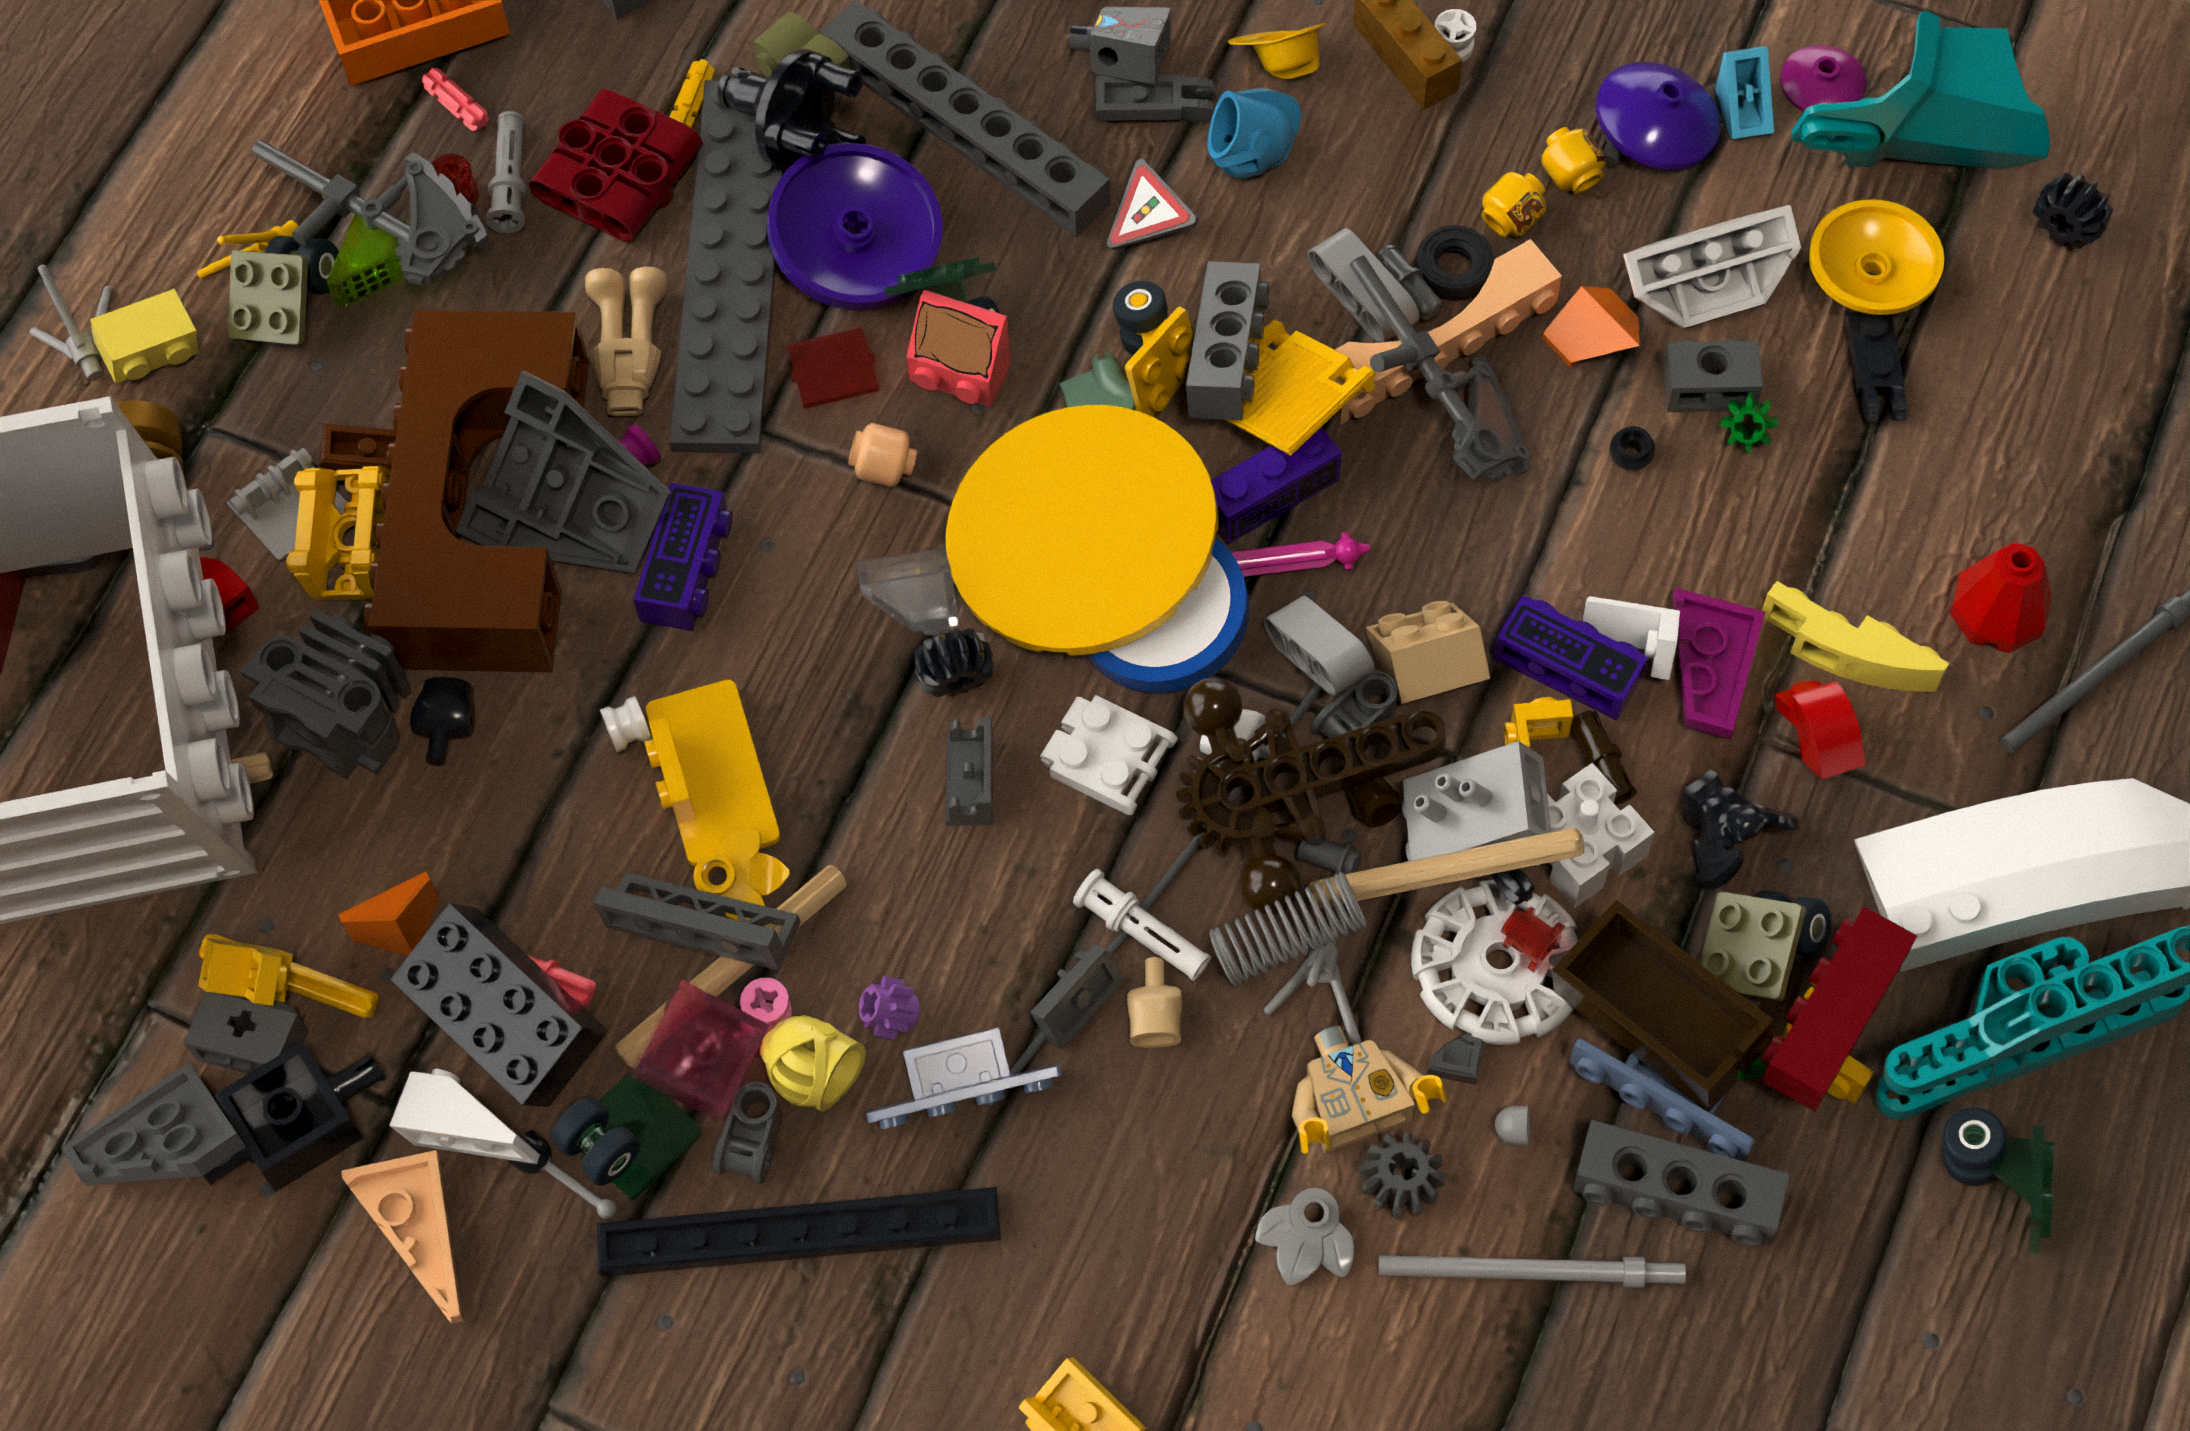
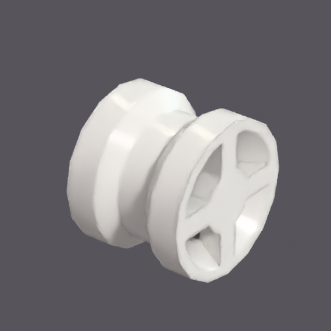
M1450 9L1442 12L1436 18L1434 27L1460 56L1462 62L1471 57L1474 51L1476 21L1472 15L1461 9Z
M635 696L626 699L624 705L616 709L609 706L600 709L606 729L617 753L626 750L628 743L636 740L644 743V741L652 739Z

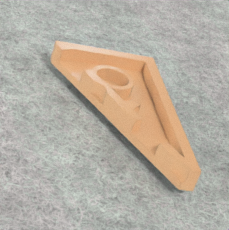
M437 1150L342 1170V1178L449 1322L453 1324L464 1321L441 1159Z

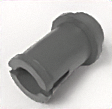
M1326 839L1322 844L1312 846L1306 843L1305 840H1302L1297 859L1317 865L1336 874H1339L1340 871L1344 874L1357 872L1362 852L1355 850V845L1350 842L1344 846Z

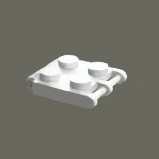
M1097 695L1094 696L1091 702L1081 697H1076L1061 721V728L1071 735L1056 730L1040 755L1042 758L1040 761L1051 767V778L1127 815H1132L1137 808L1135 800L1146 782L1153 781L1158 773L1155 768L1167 747L1172 748L1178 738L1173 732ZM1153 743H1159L1148 762H1144L1143 760ZM1134 775L1138 776L1127 797L1124 796L1123 793Z

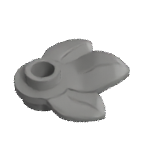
M1321 1188L1302 1190L1294 1197L1291 1205L1270 1209L1261 1218L1256 1231L1255 1240L1271 1247H1278V1269L1285 1283L1289 1286L1307 1279L1318 1269L1320 1264L1331 1273L1344 1278L1351 1269L1354 1257L1353 1237L1339 1222L1340 1210L1338 1203L1332 1194ZM1312 1203H1317L1324 1209V1217L1316 1223H1312L1305 1218V1209Z

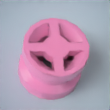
M773 978L753 980L745 986L741 993L740 1006L747 1027L759 1036L764 1037L781 1020L792 1016L793 1011L787 990L779 981ZM765 999H766V1000H770V1001H774V1002H773V1004H772V1003H767V1002L765 1001Z

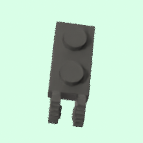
M1159 75L1155 84L1111 76L1096 77V121L1182 120V118L1189 122L1208 121L1212 119L1215 110V103L1208 101V98L1214 96L1215 85L1212 79L1181 77V75Z

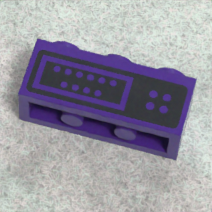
M1321 427L1291 456L1271 445L1211 480L1218 506L1219 527L1217 533L1227 545L1340 480L1342 452Z
M671 482L669 486L671 494L659 518L633 600L640 622L693 631L697 616H703L706 612L709 600V590L706 587L709 577L716 576L721 561V551L718 548L721 538H727L730 534L733 513L727 510L722 491Z
M1522 595L1497 636L1492 659L1617 721L1643 677L1648 657L1641 654L1630 643L1617 642L1599 633L1588 622L1575 621L1557 612L1548 602L1533 600Z

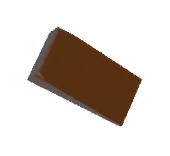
M323 423L320 439L319 468L337 471L380 466L389 469L387 460L388 446L390 442L396 441L397 431L394 429Z

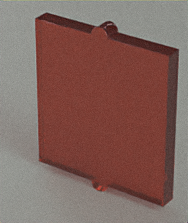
M862 327L787 345L793 371L790 374L791 380L798 385L804 409L879 391L872 365L875 363V356L868 351Z

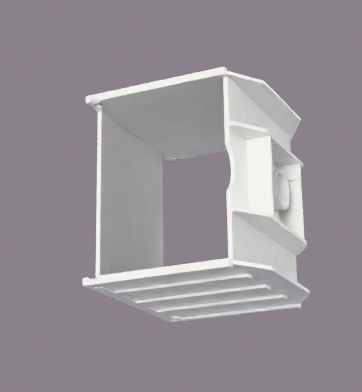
M111 396L0 417V573L133 548L165 770L153 772L152 776L139 779L128 777L1 802L0 924L257 873L255 858L244 848L240 822L253 819L254 808L251 788L243 764L241 762L231 764L226 729L239 726L238 701L229 672L227 670L217 671L212 637L225 635L224 610L215 581L212 578L203 580L198 547L211 545L212 542L211 525L206 503L199 489L187 490L184 475L177 458L170 457L158 460Z

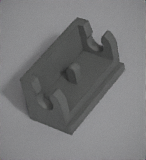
M978 717L976 729L974 730L961 729L960 721L954 720L950 724V737H947L946 826L993 825L994 736L992 718Z

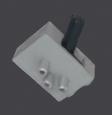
M1520 741L1403 780L1405 799L1402 801V811L1407 821L1409 842L1406 844V855L1408 861L1551 832L1543 756ZM1521 868L1489 874L1512 904L1519 905L1533 898L1532 892L1535 889V885Z

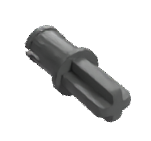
M1391 244L1383 247L1378 253L1385 261H1382L1379 256L1375 257L1410 294L1417 305L1420 317L1424 320H1430L1433 316L1438 315L1442 310L1440 306L1441 300L1423 280L1424 273L1422 270L1413 268L1396 245Z

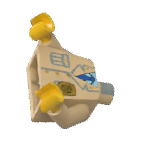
M1333 1026L1322 1030L1314 1037L1322 1057L1314 1059L1307 1064V1075L1297 1085L1292 1118L1299 1132L1301 1152L1303 1154L1309 1153L1308 1144L1321 1142L1324 1153L1412 1122L1415 1106L1413 1099L1416 1100L1418 1108L1423 1114L1430 1112L1429 1099L1438 1098L1443 1103L1448 1100L1443 1083L1439 1077L1435 1075L1424 1076L1390 1051L1380 1050L1372 1040L1349 1047L1341 1027Z

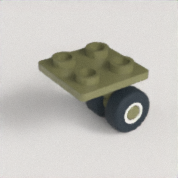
M277 236L268 243L264 253L233 250L231 253L228 337L302 345L305 339L307 290L329 291L336 285L340 277L341 257L336 245L329 240L312 238L306 245H301L291 236Z
M1767 890L1759 892L1754 897L1719 892L1715 901L1700 964L1739 994L1782 1001L1785 996L1795 954L1815 956L1826 946L1831 932V913L1829 907L1821 899L1804 896L1795 899L1791 903L1785 894Z

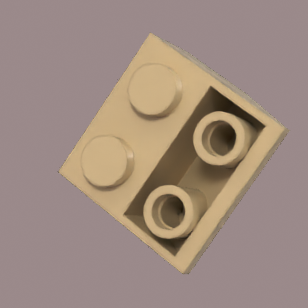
M1447 601L1431 602L1424 605L1421 612L1407 616L1402 613L1389 614L1381 617L1378 620V624L1365 627L1380 670L1392 676L1396 682L1398 689L1397 700L1401 704L1490 679L1480 626L1454 603Z

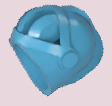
M1268 88L1238 92L1225 91L1220 96L1211 119L1207 143L1209 155L1218 167L1234 178L1259 176L1266 172L1267 169L1279 166L1287 159L1295 135L1299 130L1301 120L1299 103L1295 98L1283 92Z

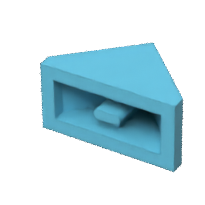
M1763 46L1724 52L1715 92L1729 137L1731 139L1774 133L1768 47Z

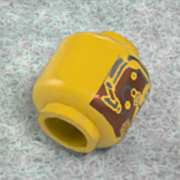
M1563 127L1547 138L1546 143L1548 147L1542 154L1541 163L1557 188L1562 191L1572 190L1575 194H1579L1590 189L1602 179L1604 175L1602 169L1605 166L1606 157L1590 132L1582 128L1570 131L1568 127Z
M1516 172L1504 174L1483 196L1482 205L1484 210L1481 213L1483 220L1501 237L1524 235L1546 212L1547 205L1543 194L1546 192L1545 187L1530 173H1527L1525 176Z

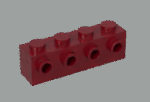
M1865 906L1855 922L1846 917L1832 941L1839 949L1832 960L1824 956L1821 958L1808 981L1816 986L1809 999L1799 995L1789 1011L1785 1021L1791 1024L1792 1027L1785 1039L1775 1035L1765 1051L1761 1061L1769 1066L1762 1082L1816 1112L1907 958L1917 935Z

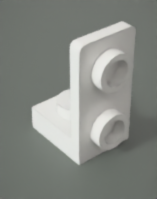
M1592 596L1587 597L1582 621L1590 623L1599 633L1617 642L1623 641L1632 644L1636 648L1645 649L1644 655L1652 658L1651 677L1670 679L1678 639L1679 610Z

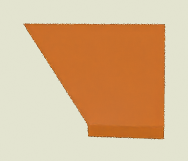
M1581 286L1543 332L1542 339L1571 368L1581 360L1640 346L1639 317L1610 288Z
M425 871L338 914L353 942L409 956L425 935L439 901V896Z

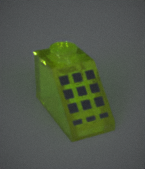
M356 214L326 281L336 306L344 308L399 282L403 275L400 265L401 260L397 259L396 247L400 246L397 243L398 239L382 229H368L363 222V218Z

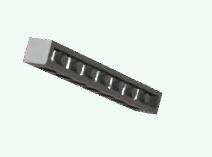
M855 0L821 30V34L832 39L849 55L850 67L852 70H858L862 73L864 86L1075 237L1110 205V179L1101 168L1096 165H1089L1077 157L1067 144L1056 142L1043 133L1037 123L1030 119L1025 120L1016 114L1003 99L992 97L982 90L972 77L961 75L948 66L942 56L935 52L930 53L921 47L908 32L897 30L887 23L884 17L875 9L869 10Z

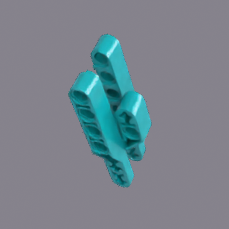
M2190 925L2179 927L2089 963L2087 949L2081 942L2074 938L2060 937L1987 965L1980 982L1972 1017L1900 1045L1890 1052L1884 1065L1883 1076L1875 1090L1874 1099L1876 1107L1888 1118L1906 1119L1974 1091L1993 1087L2175 1018L2182 1012L2190 998V962L2180 959L2176 954L2178 949L2190 951ZM2054 962H2057L2058 966L2052 968ZM2138 967L2144 970L2131 974L2129 968ZM2007 978H2018L2024 981L2028 988L2015 991L2007 985L2005 980ZM2091 985L2098 988L2085 993L2083 986ZM2174 991H2176L2178 997L2176 998H2169L2164 996V994L2167 995ZM2044 1004L2052 1006L2042 1011L2037 1009V1007ZM2129 1008L2133 1011V1015L2130 1016L2119 1014L2129 1010ZM2083 1026H2087L2089 1033L2085 1034L2074 1032L2082 1029ZM1947 1042H1951L1952 1046L1946 1048ZM2038 1044H2044L2045 1050L2040 1052L2031 1051ZM1930 1052L1928 1056L1923 1057V1054ZM1904 1060L1906 1065L1899 1067L1900 1061ZM1952 1080L1951 1086H1947L1946 1082ZM1890 1090L1907 1096L1906 1104L1902 1105L1897 1098L1889 1100L1887 1096Z

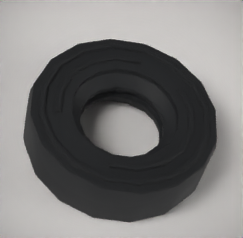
M1459 225L1443 226L1430 232L1420 243L1415 259V267L1422 270L1424 273L1423 280L1438 298L1450 301L1466 300L1479 294L1490 275L1494 263L1492 247L1486 238L1472 228ZM1457 251L1467 255L1472 265L1467 272L1453 275L1444 272L1440 268L1438 259L1446 252Z

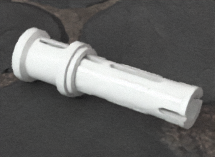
M1095 869L1076 892L1073 904L1078 908L1085 906L1106 921V928L1119 932L1122 929L1154 954L1189 976V979L1195 981L1207 967L1211 956L1199 950L1173 929L1139 907L1140 902L1135 894L1132 892L1125 894L1104 879L1105 875L1101 870ZM1102 895L1103 897L1111 901L1112 905H1108L1103 900L1098 898V896ZM1133 917L1137 921H1139V923L1135 924L1129 919ZM1148 931H1153L1161 938L1166 940L1168 943H1170L1178 950H1180V952H1174L1172 949H1170L1162 942L1157 940L1155 937L1150 935Z

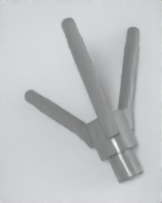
M40 265L38 271L70 337L64 343L35 327L30 329V335L62 352L70 360L74 361L77 367L83 369L87 380L100 378L104 372L99 363L101 355L94 344L92 332L79 331L47 266ZM105 286L103 289L96 317L106 314L112 294L110 286Z
M1327 933L1329 941L1327 947L1318 940L1317 951L1310 948L1308 959L1304 961L1296 974L1266 1005L1264 1013L1271 1015L1305 979H1307V984L1311 987L1315 986L1317 982L1329 983L1332 986L1350 1043L1353 1046L1361 1043V1038L1341 981L1340 970L1337 965L1339 950L1336 948L1337 942L1333 941Z

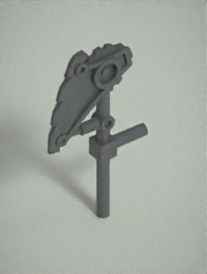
M263 140L256 141L252 147L253 155L322 195L324 201L292 233L293 238L301 245H306L336 213L346 218L352 212L363 218V222L368 229H382L398 239L397 243L400 246L396 247L397 259L401 260L400 265L403 278L407 279L410 283L423 285V283L432 285L441 277L442 273L450 274L457 269L456 265L458 263H463L466 257L464 250H467L468 245L476 244L479 251L488 239L483 224L477 215L472 217L471 205L461 192L456 196L453 183L442 173L438 177L433 165L415 152H412L405 158L406 175L395 186L391 185L377 200H365L360 197L358 186L339 174L330 180ZM407 186H409L410 226L387 213L402 196L401 192Z
M1364 255L1354 259L1350 263V267L1402 343L1397 348L1373 355L1370 359L1371 368L1376 372H1382L1405 365L1408 371L1419 369L1428 381L1425 385L1426 392L1434 400L1442 402L1456 423V428L1452 431V438L1456 441L1454 444L1456 450L1452 458L1473 480L1487 476L1491 480H1499L1502 477L1505 478L1512 471L1510 468L1515 469L1516 477L1528 472L1531 469L1530 453L1526 445H1522L1521 428L1516 416L1513 417L1510 401L1505 391L1500 389L1498 378L1485 356L1479 355L1471 361L1474 366L1470 368L1469 372L1458 371L1450 373L1447 370H1441L1434 360L1441 351L1427 330L1416 333ZM1469 381L1468 406L1466 407L1455 389L1467 385Z

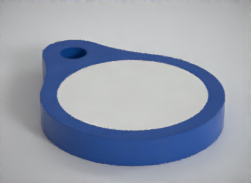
M1215 538L1212 550L1213 558L1198 588L1193 589L1177 607L1178 612L1157 629L1127 645L1104 652L1086 654L1092 664L1113 682L1132 690L1148 693H1167L1187 689L1202 679L1210 678L1222 669L1234 656L1243 641L1250 613L1249 596L1244 576L1238 562L1229 549Z

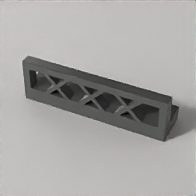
M625 872L617 890L601 887L593 902L607 928L778 971L801 923L798 914ZM633 890L650 893L654 900L632 895ZM682 902H687L694 904L697 910L677 905ZM726 912L738 915L740 921L721 917L720 915ZM772 923L782 926L779 935H777L776 930L763 926Z

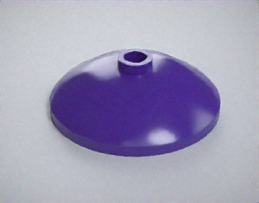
M1655 62L1629 63L1612 71L1605 78L1597 93L1595 109L1602 131L1619 151L1643 165L1663 170H1680L1692 167L1703 161L1711 153L1719 139L1720 117L1714 101L1701 84L1690 75L1675 67Z

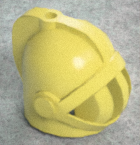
M803 1015L791 1016L781 1020L775 1028L770 1030L762 1039L760 1056L765 1062L767 1075L772 1085L784 1099L796 1106L814 1107L824 1112L838 1102L858 1078L865 1062L866 1050L863 1044L835 1029L831 1024Z

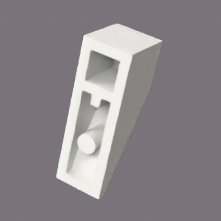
M433 1069L431 1074L410 1071L389 1126L414 1146L537 1164L540 1154L476 1097L459 1084L461 1079L457 1075L441 1069Z

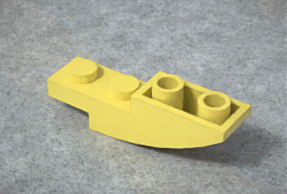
M1776 581L1766 596L1762 611H1765L1764 619L1796 637L1790 653L1813 666L1837 676L1886 689L1935 692L1940 686L1950 664L1941 659L1939 654L1927 646H1919L1902 636L1895 627L1886 622H1878L1867 615L1859 628H1856L1843 615L1834 611H1827L1810 601L1802 591L1792 587L1788 588Z

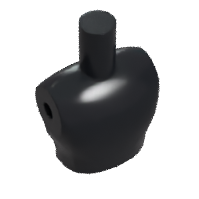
M451 677L426 679L411 710L410 726L412 732L415 735L430 738L426 761L432 765L444 764L449 739L468 737L473 734L475 727V707L472 700L473 687L465 680Z

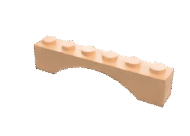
M1531 239L1496 258L1490 275L1476 298L1460 314L1444 325L1428 332L1441 351L1434 358L1441 370L1449 362L1461 355L1475 353L1486 341L1496 335H1505L1512 332L1521 321L1531 315L1547 312L1558 301L1562 275ZM1401 341L1381 343L1347 342L1335 350L1350 357L1355 369L1359 370L1363 365L1371 368L1370 359L1373 355L1397 348L1402 343ZM1405 365L1376 372L1377 375L1373 378L1375 381L1373 391L1369 393L1359 391L1334 417L1340 424L1353 417H1363L1374 408L1375 404L1389 396L1397 397L1410 388L1412 383L1423 378L1424 375L1419 369L1408 371ZM1339 377L1334 381L1340 385L1344 384Z

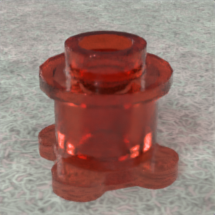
M1529 907L1525 912L1516 909L1501 929V933L1506 936L1503 946L1506 949L1512 946L1530 959L1531 962L1527 968L1534 973L1561 940V933L1565 925L1557 922L1554 927H1551L1535 915L1536 909L1533 907Z

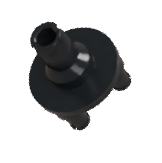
M800 49L785 57L770 77L746 71L744 68L732 67V73L738 78L723 74L719 81L717 92L719 101L727 108H733L740 113L756 118L755 137L757 148L763 160L769 165L787 170L803 156H807L812 160H819L823 156L826 146L843 143L866 144L864 136L837 128L835 123L830 121L834 107L835 91L845 94L847 97L855 98L862 88L863 75L858 70H852L833 63L828 56L809 49Z

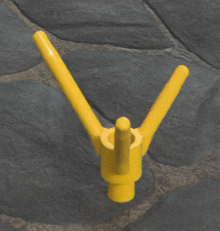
M289 220L283 226H274L269 231L263 233L219 236L217 242L220 245L255 243L240 251L264 253L268 243L277 236L293 237L292 233L299 225L293 220ZM231 255L198 270V277L204 278L231 266Z

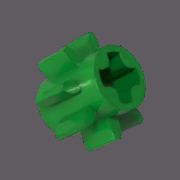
M1749 392L1746 401L1741 404L1731 399L1728 407L1734 416H1725L1720 423L1722 427H1731L1732 433L1728 443L1733 444L1737 440L1745 443L1747 452H1751L1753 443L1759 440L1769 445L1771 435L1765 429L1777 427L1779 423V418L1768 416L1772 401L1769 399L1763 404L1754 401L1753 392ZM1745 414L1753 415L1754 422H1757L1755 429H1747L1746 422L1743 421Z

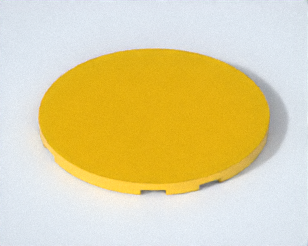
M1082 405L1054 410L1036 416L1005 433L979 456L966 473L953 498L946 527V553L951 575L960 595L971 612L982 624L987 625L993 631L1005 637L1010 643L1039 653L1042 650L1067 652L1070 656L1112 650L1142 638L1160 627L1178 612L1177 607L1187 598L1190 592L1198 588L1213 558L1212 550L1216 531H1218L1219 527L1216 495L1209 474L1196 451L1178 432L1160 420L1136 410L1110 405Z

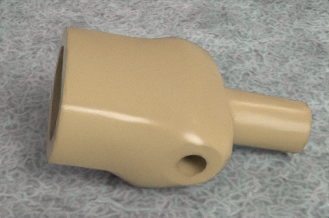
M1147 958L1145 960V986L1131 989L1127 994L1130 1044L1142 1048L1177 1045L1181 1042L1182 991L1176 986L1164 985V960L1162 958Z

